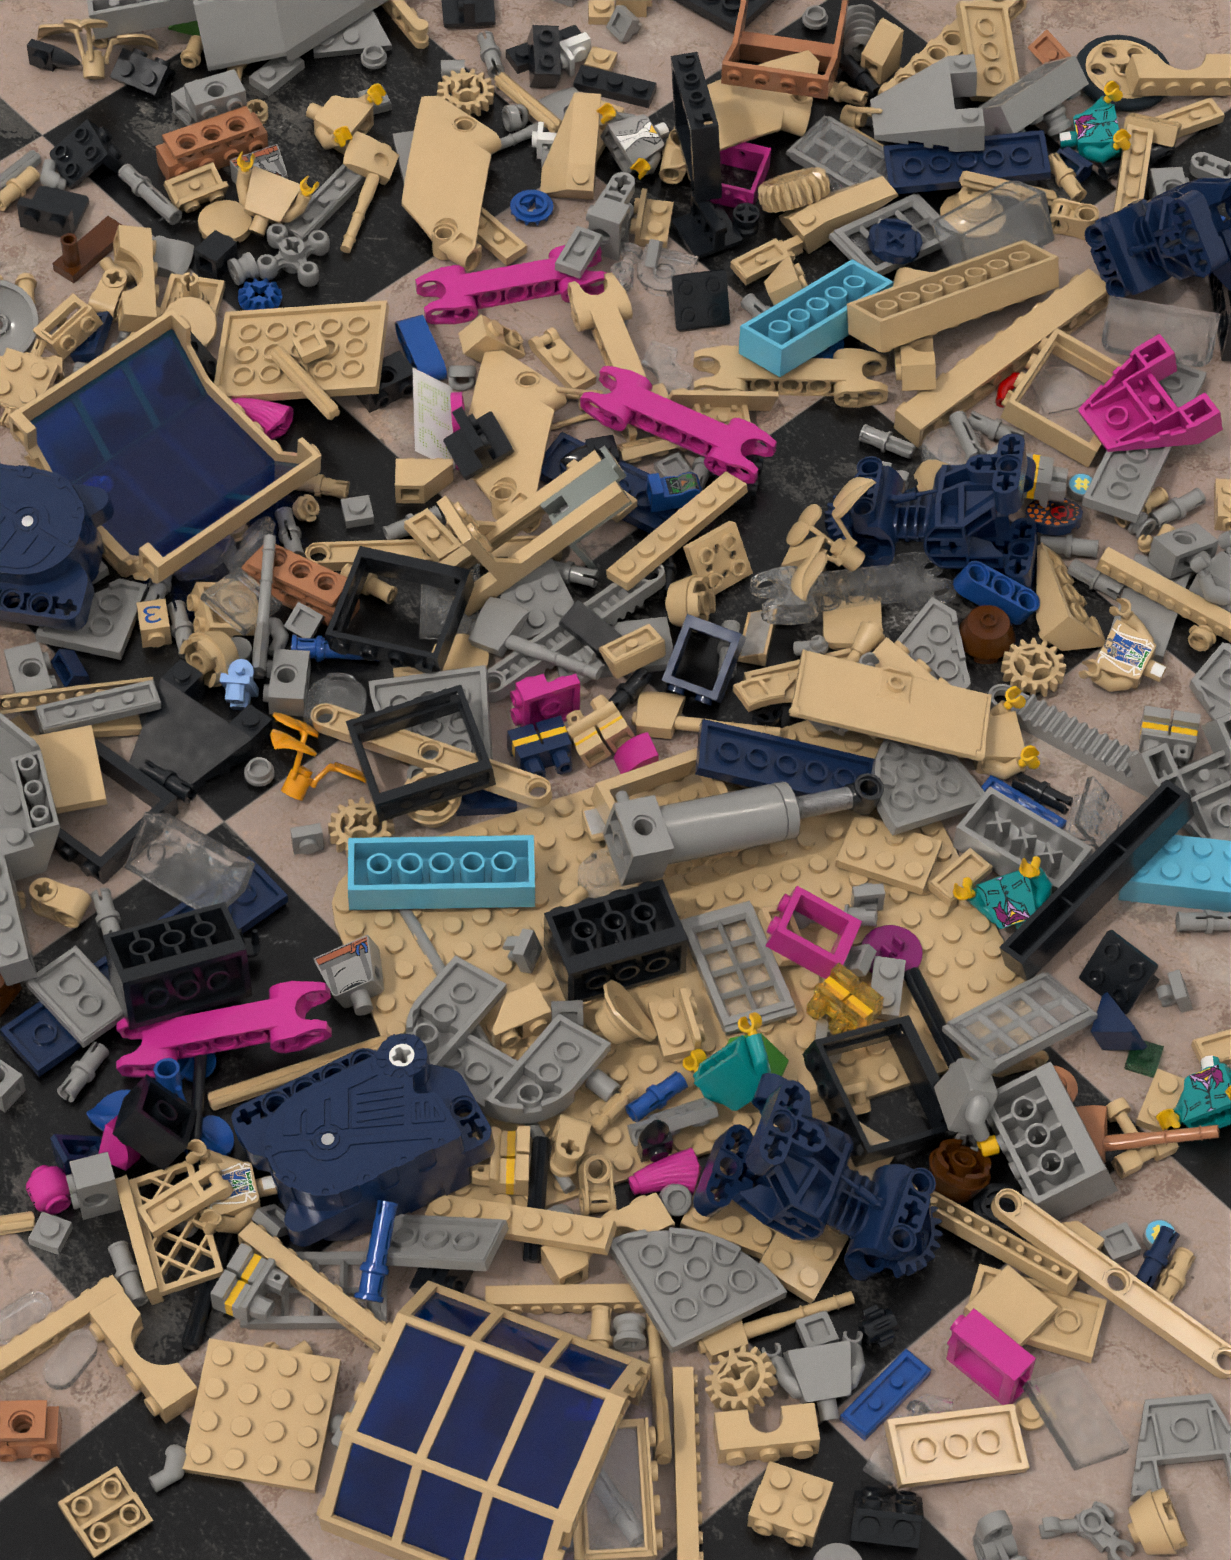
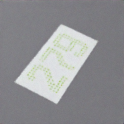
M413 368L415 451L430 459H453L443 442L444 438L453 433L450 398L453 388ZM453 460V470H455V462H454V460Z

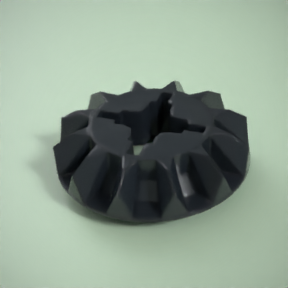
M991 1183L975 1196L973 1212L1006 1230L1010 1227L993 1215L991 1203L1000 1190L1005 1188L1017 1190L1004 1183ZM999 1199L1001 1207L1006 1208L1004 1209L1005 1212L1015 1211V1204L1011 1199Z

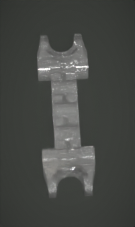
M925 552L897 554L888 566L862 567L852 572L848 569L821 572L811 586L806 601L797 597L791 588V580L798 568L797 566L777 567L761 572L751 578L749 588L752 595L758 598H769V600L762 604V620L770 624L783 625L805 624L813 621L819 612L877 604L880 601L881 605L904 602L907 609L918 611L925 606L931 597L946 604L954 600L957 593L952 580L935 578L943 573V568L936 565L931 569L924 568L926 564L931 562ZM764 581H771L773 583L768 587L757 588ZM949 588L947 593L943 595L934 594L937 590ZM774 608H782V610L775 615L769 614V612Z

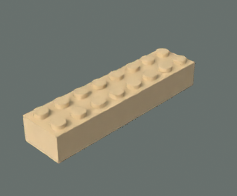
M1021 240L847 303L848 334L881 353L890 352L893 348L904 344H912L917 339L936 335L941 330L958 327L960 323L971 319H979L987 313L1001 311L1006 306L1025 302L1028 298L1044 295L1048 291L1058 288L1059 257L1026 240Z

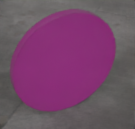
M884 925L877 927L864 937L861 944H870L877 951L875 956L906 960L905 971L914 967L919 968L922 961L923 951L920 941L911 931L900 926ZM874 958L869 970L871 974L873 973Z

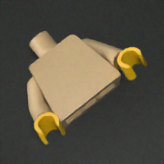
M377 83L368 89L367 94L359 98H344L335 95L331 96L323 107L311 103L307 108L306 117L314 120V133L325 150L333 148L344 155L349 141L353 139L354 133L367 134L374 125L373 105H380L382 103V96L386 95V91L381 84Z
M243 151L240 152L237 159L239 168L236 188L239 203L244 207L245 213L254 217L249 228L250 232L264 237L269 223H290L305 212L312 193L319 187L318 181L311 188L307 185L309 176H306L299 184L256 166H253L251 169L255 161V155L252 153L250 162H245L242 159Z
M1017 686L1007 689L1005 693L1007 701L1002 700L990 709L985 743V759L983 762L973 760L975 771L979 774H987L1001 780H1006L1020 772L1025 773L1026 766L1030 769H1037L1040 765V760L1036 757L1040 752L1035 746H1024L1016 711H1011L1012 707L1020 709L1026 704V699L1020 695L1022 691Z

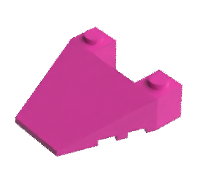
M1161 334L1137 346L1130 353V358L1121 367L1118 366L1112 372L1113 376L1104 385L1101 384L1078 409V413L1107 452L1194 445L1205 441L1223 430L1221 413L1206 393L1199 395L1178 408L1159 384V381L1177 371L1175 353Z

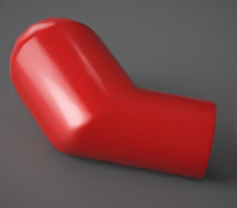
M1013 372L998 384L995 401L997 406L1004 408L1001 403L1009 390L1013 391L1016 389L1013 385L1020 374L1019 372Z

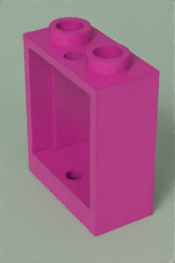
M743 142L720 151L721 165L725 164L757 172L751 190L721 183L722 198L710 201L714 204L719 203L720 205L732 208L741 203L756 205L758 187L765 181L770 168L771 148Z
M796 886L790 896L785 893L776 908V910L780 911L778 917H773L766 930L770 936L765 946L824 979H827L829 976L833 979L843 967L862 921L803 888ZM794 910L838 934L831 952L786 929Z
M975 1308L966 1317L963 1314L960 1315L950 1328L952 1335L947 1342L949 1348L946 1359L1001 1405L1013 1404L1029 1387L1036 1358Z

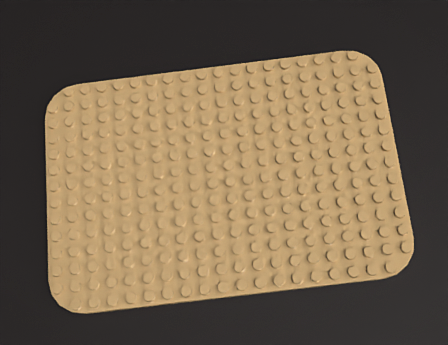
M808 720L781 728V737L873 759H875L885 739L878 737L873 740L868 734L848 730L844 736L838 735L833 731L819 732ZM692 774L630 797L639 796L641 798L655 795L658 805L663 806L707 797L710 794L700 776ZM724 782L729 792L751 788ZM594 787L551 800L544 807L537 808L531 806L439 835H534L535 907L411 909L445 966L456 955L507 984V992L479 1023L491 1044L492 1029L507 993L535 982L550 1009L551 1001H565L544 948V913L559 907L561 901L578 886L586 889L589 894L588 898H598L608 895L615 890H626L638 886L637 883L621 886L605 840L591 842L583 828L582 809L595 806L591 800ZM877 807L872 813L865 815L883 821ZM840 810L800 819L799 834L794 839L747 848L739 852L738 856L732 857L730 855L721 858L712 866L705 867L702 865L694 868L684 876L675 875L666 878L664 884L678 917L682 920L746 901H750L758 917V912L762 907L778 905L783 895L786 893L790 896L796 886L844 911L845 904H849V907H851L853 886H859L864 883L881 884L883 882L835 867L837 856L856 814L854 811ZM938 821L911 830L943 841L923 895L883 883L885 899L883 910L877 911V927L884 925L900 926L911 931L918 938L923 951L919 969L947 1023L1025 981L1005 966L999 948L1004 941L995 924L967 900H958L954 905L948 907L927 889L928 883L959 858L942 822ZM347 872L338 882L332 900L335 927L343 945L368 935L379 947L384 990L381 994L370 998L373 1005V1010L370 1013L380 1036L384 1035L387 1038L393 1034H406L407 1017L413 1003L437 976L432 969V964L428 957L423 954L416 942L418 940L415 934L413 937L398 909L349 910ZM745 919L723 925L730 941L752 935ZM810 923L806 928L799 929L802 938L828 952H831L838 936L835 932L818 923ZM860 926L851 947L861 945L864 937L877 927ZM718 927L696 933L702 949L724 943ZM522 929L534 930L543 948L532 973L521 972L517 963L508 959L510 950L503 949L507 937L519 936ZM755 941L733 947L739 964L761 958ZM689 947L687 949L686 973L627 989L628 993L651 1021L648 1012L649 1002L678 997L679 988L686 987L688 996H693L696 1002L697 1015H694L696 1022L702 1023L704 1028L705 1041L701 1042V1049L705 1052L707 1058L725 1047L730 1038L748 1035L742 1031L725 1035ZM727 949L705 955L711 972L733 966ZM764 963L742 969L749 986L771 980ZM799 964L782 966L779 969L795 1004L797 1015L761 1025L756 1031L757 1033H762L789 1060L782 1077L787 1080L797 1081L806 1090L810 1091L817 1089V1085L811 1072L805 1066L802 1054L815 1040L819 1011L823 1007L832 1005L840 1009L842 1008L822 993L826 979ZM736 971L714 977L721 994L743 988ZM868 971L866 976L844 980L836 974L833 979L850 992L849 997L854 995L868 1006L872 974ZM903 979L899 1018L907 1015L910 1016L938 1076L945 1074L949 1068ZM828 984L827 988L844 1001L845 997ZM774 986L752 991L758 1008L780 1002ZM746 994L723 1000L730 1016L752 1010ZM605 996L583 1002L584 1028L609 1041L599 1029L595 1020V1015L603 1004ZM1022 1000L1007 1006L1020 1018L1031 1012V1008ZM851 1003L850 1006L866 1019L868 1018L863 1011ZM846 1006L842 1009L846 1016L845 1032L865 1027L845 1011ZM1000 1010L986 1017L999 1029L1013 1022ZM828 1018V1029L833 1030L834 1018ZM872 1018V1021L869 1025L881 1023L888 1020ZM979 1021L965 1028L978 1040L992 1033ZM1019 1027L1007 1033L1006 1035L1018 1033L1022 1031V1029ZM540 1035L529 1036L520 1040L515 1046L501 1048L499 1051L518 1061ZM656 1037L651 1042L636 1038L620 1045L611 1043V1051L596 1067V1069L603 1071L621 1086L628 1082L638 1089V1097L636 1099L646 1093V1088L652 1084L656 1086L675 1071L681 1073L687 1082L688 1088L668 1100L665 1107L662 1109L657 1108L648 1115L704 1098L699 1087L694 1084V1070L688 1071L683 1067L684 1058L663 1062ZM890 1040L844 1052L841 1059L837 1063L832 1064L840 1083L848 1082L854 1078L867 1079L866 1099H872L911 1085ZM958 1046L964 1058L974 1060L968 1053H966L960 1046ZM587 1079L575 1092V1101L568 1108L554 1117L538 1122L545 1136L550 1138L551 1146L553 1144L554 1129L560 1114L588 1122L595 1113H600L598 1110L606 1103L585 1087ZM853 1094L847 1095L849 1102H853ZM711 1101L717 1106L719 1117L710 1119V1122L704 1126L693 1127L691 1125L680 1129L678 1134L672 1136V1153L668 1154V1156L688 1148H692L697 1157L709 1154L715 1140L731 1126L737 1124L747 1127L754 1137L762 1115L751 1102L737 1111H732L723 1104ZM626 1110L612 1124H607L608 1128L601 1135H596L590 1130L584 1153L579 1159L580 1162L584 1156L589 1154L607 1157L612 1165L613 1186L627 1182L628 1177L632 1176L633 1173L653 1163L650 1160L641 1163L637 1153V1146L632 1144L627 1125L636 1122L629 1117ZM465 1112L460 1114L459 1116L465 1117L468 1116L470 1113ZM484 1114L490 1127H498L501 1131H517V1126H525L524 1124L503 1122ZM646 1115V1116H645L643 1119H641L640 1121H643V1120L648 1119V1117H647L648 1115ZM530 1136L529 1178H530L532 1143H533V1139H532L531 1136ZM490 1157L479 1163H490ZM593 1160L588 1166V1172L591 1177L596 1178L602 1172V1166L598 1160ZM548 1167L545 1209L579 1198L578 1167L575 1174L570 1177L575 1185V1189L568 1194L563 1192ZM472 1182L449 1194L527 1207L528 1196L490 1193L489 1185L472 1184Z

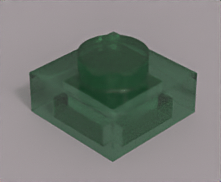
M1144 1040L1147 1048L1144 1050H1130L1124 1069L1154 1078L1164 1046Z

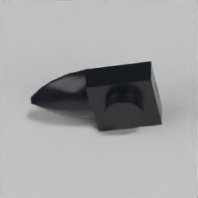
M31 39L27 44L29 64L37 68L53 72L56 67L65 68L80 65V61L57 46Z
M607 435L585 439V445L570 451L560 461L565 465L573 459L579 462L594 450L604 459L605 456L600 450L604 445L618 463L620 456L614 436Z
M654 1120L640 1133L637 1153L641 1163L648 1160L656 1162L672 1153L673 1138L669 1126L664 1121Z

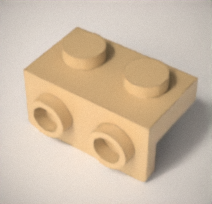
M214 162L166 180L163 184L172 204L186 213L200 208V204L210 201V203L222 200L229 187L227 181H222Z

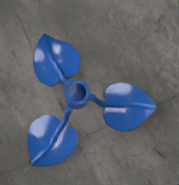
M215 1053L207 1054L206 1078L216 1068ZM194 1057L179 1059L178 1062L172 1058L159 1060L154 1066L156 1081L172 1093L177 1094L179 1098L187 1103L182 1090V1080L185 1078L193 1082ZM119 1090L104 1097L94 1108L87 1111L89 1120L100 1130L104 1131L105 1125L119 1114L123 1098L131 1090ZM214 1115L204 1117L201 1141L206 1145V1149L222 1155H230L234 1148V1136L228 1123ZM185 1149L183 1152L188 1155V1150Z

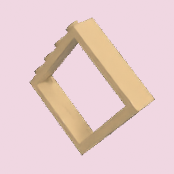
M1055 328L1049 339L1043 337L1037 348L1040 353L1038 355L1033 353L1025 366L1028 369L1027 373L1020 372L1013 385L1016 387V390L1014 392L1011 390L1007 392L1006 397L1001 403L1005 408L1000 418L1089 468L1102 447L1095 434L1090 442H1087L1022 405L1020 402L1051 354L1065 360L1103 383H1106L1113 376L1112 372L1122 365L1062 330Z
M697 748L596 783L591 800L604 824L606 825L613 804L617 801L615 797L617 792L624 790L630 797L695 774ZM700 776L710 796L729 792L723 781ZM746 849L669 864L662 878L650 881L654 882L661 879L665 881L666 878L675 875L684 876L694 868L702 865L705 867L712 866L721 858L730 855L736 857L739 852Z

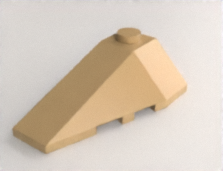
M574 92L542 167L540 191L546 193L549 197L594 200L600 113H597L596 110L601 105V94Z
M883 176L830 192L825 198L810 205L788 210L779 216V220L793 236L798 235L803 240V248L810 254L830 241L828 238L829 234L833 233L834 230L875 212L898 197V193Z
M1041 542L1037 545L1036 594L1040 600V606L1036 610L1040 638L1043 641L1046 640L1047 645L1050 646L1052 644L1061 651L1103 647L1106 640L1097 619L1094 616L1089 618L1083 607L1087 602L1072 586L1075 581L1068 574V569L1062 558Z

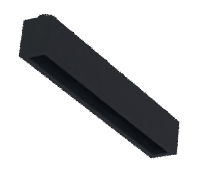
M1166 779L999 947L1005 966L1025 981L1033 978L1194 816L1190 795Z

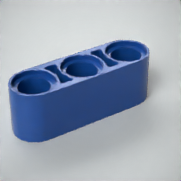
M418 315L396 321L395 329L399 343L412 367L439 381L447 379L444 360L424 316Z
M979 561L968 563L953 580L954 589L958 594L979 606L992 605L1002 609L1008 615L1010 622L1015 625L1024 623L1040 606L1039 597L1034 591Z

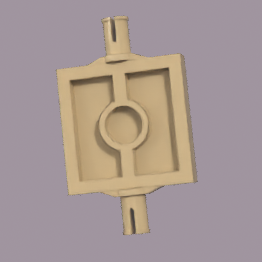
M36 339L30 353H22L10 348L5 350L0 361V406L5 409L0 419V425L10 428L9 415L51 388L60 371L59 365L44 360L41 357L47 346L44 340Z

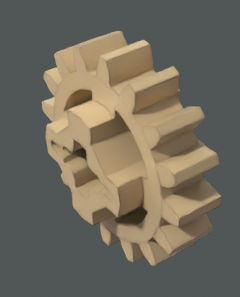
M461 68L460 73L457 74L452 70L451 77L444 75L442 77L443 82H438L437 95L470 116L472 113L481 116V109L488 111L489 105L494 103V85H491L490 78L485 79V73L483 72L476 75L475 69H471L467 73L464 68Z
M1032 638L1031 644H1027L1021 639L1019 647L1011 644L1010 652L1005 651L1001 672L1004 673V682L1011 681L1010 686H1017L1023 693L1026 691L1030 692V695L1034 694L1036 696V692H1040L1043 697H1046L1048 689L1056 692L1058 684L1063 683L1066 664L1063 663L1064 655H1056L1057 647L1053 646L1049 649L1046 640L1040 645L1037 644L1035 638Z
M361 797L359 803L356 804L352 799H348V807L339 804L338 813H331V823H328L331 844H336V851L338 853L346 850L347 858L348 838L392 837L395 834L393 818L379 822L373 802L365 803L364 797ZM345 824V832L342 833L341 829ZM379 824L382 827L380 833L377 832Z
M742 1345L740 1352L737 1353L733 1348H730L729 1356L726 1358L718 1355L717 1358L720 1363L709 1366L713 1375L705 1377V1381L708 1384V1387L705 1388L706 1393L717 1409L721 1408L723 1412L748 1409L750 1414L754 1413L753 1406L755 1404L762 1407L765 1406L764 1396L772 1397L774 1393L770 1386L778 1384L774 1376L776 1368L767 1353L761 1354L758 1347H754L749 1352L746 1345Z

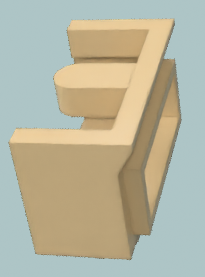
M72 293L33 329V332L40 341L44 340L47 343L45 348L48 351L63 357L64 360L103 325V322L91 306ZM77 308L78 311L67 320L66 317ZM57 326L58 329L52 335L49 334Z

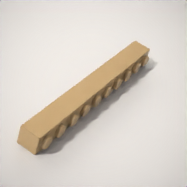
M1106 548L1096 570L1156 601L1167 609L1180 614L1182 617L1193 621L1197 625L1209 626L1215 635L1231 643L1230 612L1206 601L1201 596L1112 548Z
M153 677L0 695V713L36 710V706L153 680Z
M933 1191L930 1194L931 1206L938 1207L932 1214L933 1218L942 1220L938 1224L939 1226L1065 1297L1077 1284L1078 1271L940 1193Z
M251 1221L238 1234L239 1245L242 1242L253 1248V1253L265 1259H275L276 1268L289 1276L290 1285L374 1351L380 1352L384 1343L382 1341V1334L387 1325L385 1321L376 1319L372 1311L368 1308H362L354 1297H348L339 1285L330 1283L322 1272H316L312 1265L306 1260L302 1261L293 1249H287L282 1245L280 1239L276 1236H270L262 1225H256ZM403 1336L390 1361L392 1365L407 1351L406 1340Z
M113 1275L108 1278H102L97 1285L91 1289L84 1290L79 1297L66 1302L62 1308L56 1312L49 1313L44 1320L31 1325L26 1332L14 1336L9 1343L0 1346V1381L91 1322L90 1310L121 1290L124 1291Z
M629 1284L485 1286V1302L519 1315L522 1313L539 1315L546 1312H552L553 1314H562L564 1312L582 1314L584 1312H591V1307L596 1305L609 1306L615 1313H624L625 1311L646 1312Z
M672 1367L677 1560H703V1552H699V1544H703V1532L698 1529V1524H702V1511H698V1504H701L702 1497L701 1491H697V1484H701V1472H697L696 1465H700V1452H696V1445L700 1444L699 1432H695V1426H699V1413H695V1406H698V1393H694V1387H698V1376L693 1374V1367Z

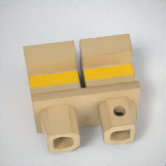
M602 694L592 699L590 705L594 711L584 717L580 710H574L566 715L569 726L566 730L573 740L579 756L588 768L612 755L601 734L614 753L622 744L635 737L613 701L609 702Z
M491 1126L495 1149L490 1156V1163H477L472 1166V1184L489 1185L490 1193L528 1196L530 1126H517V1131H501L500 1128ZM473 1135V1137H476L477 1140H480L477 1135Z

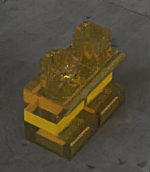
M838 962L831 969L830 976L822 984L818 983L815 985L814 995L807 1004L806 1013L817 1021L825 1014L829 1015L832 1020L829 1022L828 1029L832 1035L866 1027L881 1015L884 997L864 981L860 983V978Z

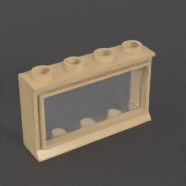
M648 1417L622 1419L574 1532L573 1560H655L657 1551L663 1550L662 1529H655V1516L661 1515L660 1496L653 1495L652 1481H658L657 1460L651 1461L650 1447H656L655 1426L649 1427ZM595 1421L566 1422L565 1432L567 1434L569 1480H571Z

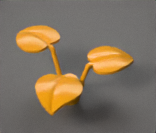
M273 712L272 716L275 718V722H281L286 726L296 729L301 735V740L298 741L292 736L276 729H272L270 733L274 749L286 748L297 751L294 766L291 768L281 788L283 793L303 801L309 786L316 788L317 783L331 771L345 774L366 783L362 771L338 762L328 764L313 779L311 777L313 772L300 764L303 753L316 757L317 752L306 745L308 734L318 738L319 732L301 720L282 713Z

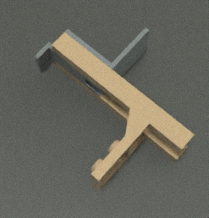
M605 445L600 448L605 456L604 459L594 450L496 522L475 520L471 514L466 512L459 501L454 504L446 495L436 502L463 544L439 563L469 569L480 562L489 571L474 582V588L464 612L468 617L481 609L489 597L496 598L567 546L578 555L588 568L598 569L580 541L632 504L619 484L627 476ZM544 514H548L553 525L508 558H495L492 555L494 550Z

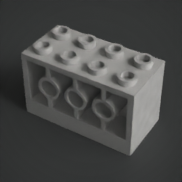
M1051 1061L997 1088V1099L986 1120L995 1133L996 1140L1003 1154H1005L1009 1161L1008 1164L1012 1173L1023 1189L1024 1197L1059 1221L1118 1191Z

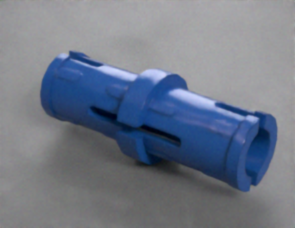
M675 1071L656 1086L652 1084L646 1088V1093L625 1106L627 1114L633 1121L639 1122L657 1108L662 1109L667 1105L668 1100L688 1088L685 1078L681 1073Z

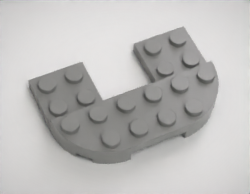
M455 955L413 1003L407 1017L406 1034H414L421 1039L426 1046L430 1064L458 1071L482 1112L494 1119L508 1123L526 1124L543 1121L563 1112L575 1101V1092L611 1051V1043L558 1013L518 1061L470 1034L507 992V984Z

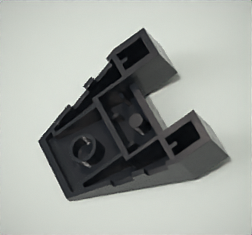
M180 659L160 679L157 692L161 701V709L147 713L129 763L139 769L142 763L150 760L166 771L172 770L176 772L180 779L199 789L206 785L207 780L219 774L224 776L231 772L230 768L243 761L248 763L251 759L256 758L272 742L270 737L273 729L272 719L248 704L228 723L198 703L206 695L204 675Z

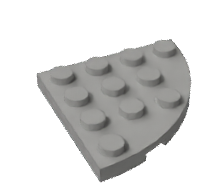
M486 665L369 681L370 696L375 712L388 706L411 701L416 697H423L445 688L448 689L462 685L488 757L493 760L488 670ZM459 712L405 729L474 753ZM429 750L423 754V758L428 760L437 757L438 752Z
M884 739L872 765L871 774L880 778L884 784L883 795L876 807L892 836L969 812L985 793L957 756Z
M669 1227V1230L646 1232V1229L613 1238L609 1252L671 1354L786 1298L787 1294L786 1289L778 1278L762 1262H756L753 1258L742 1252V1248L738 1245L709 1233Z

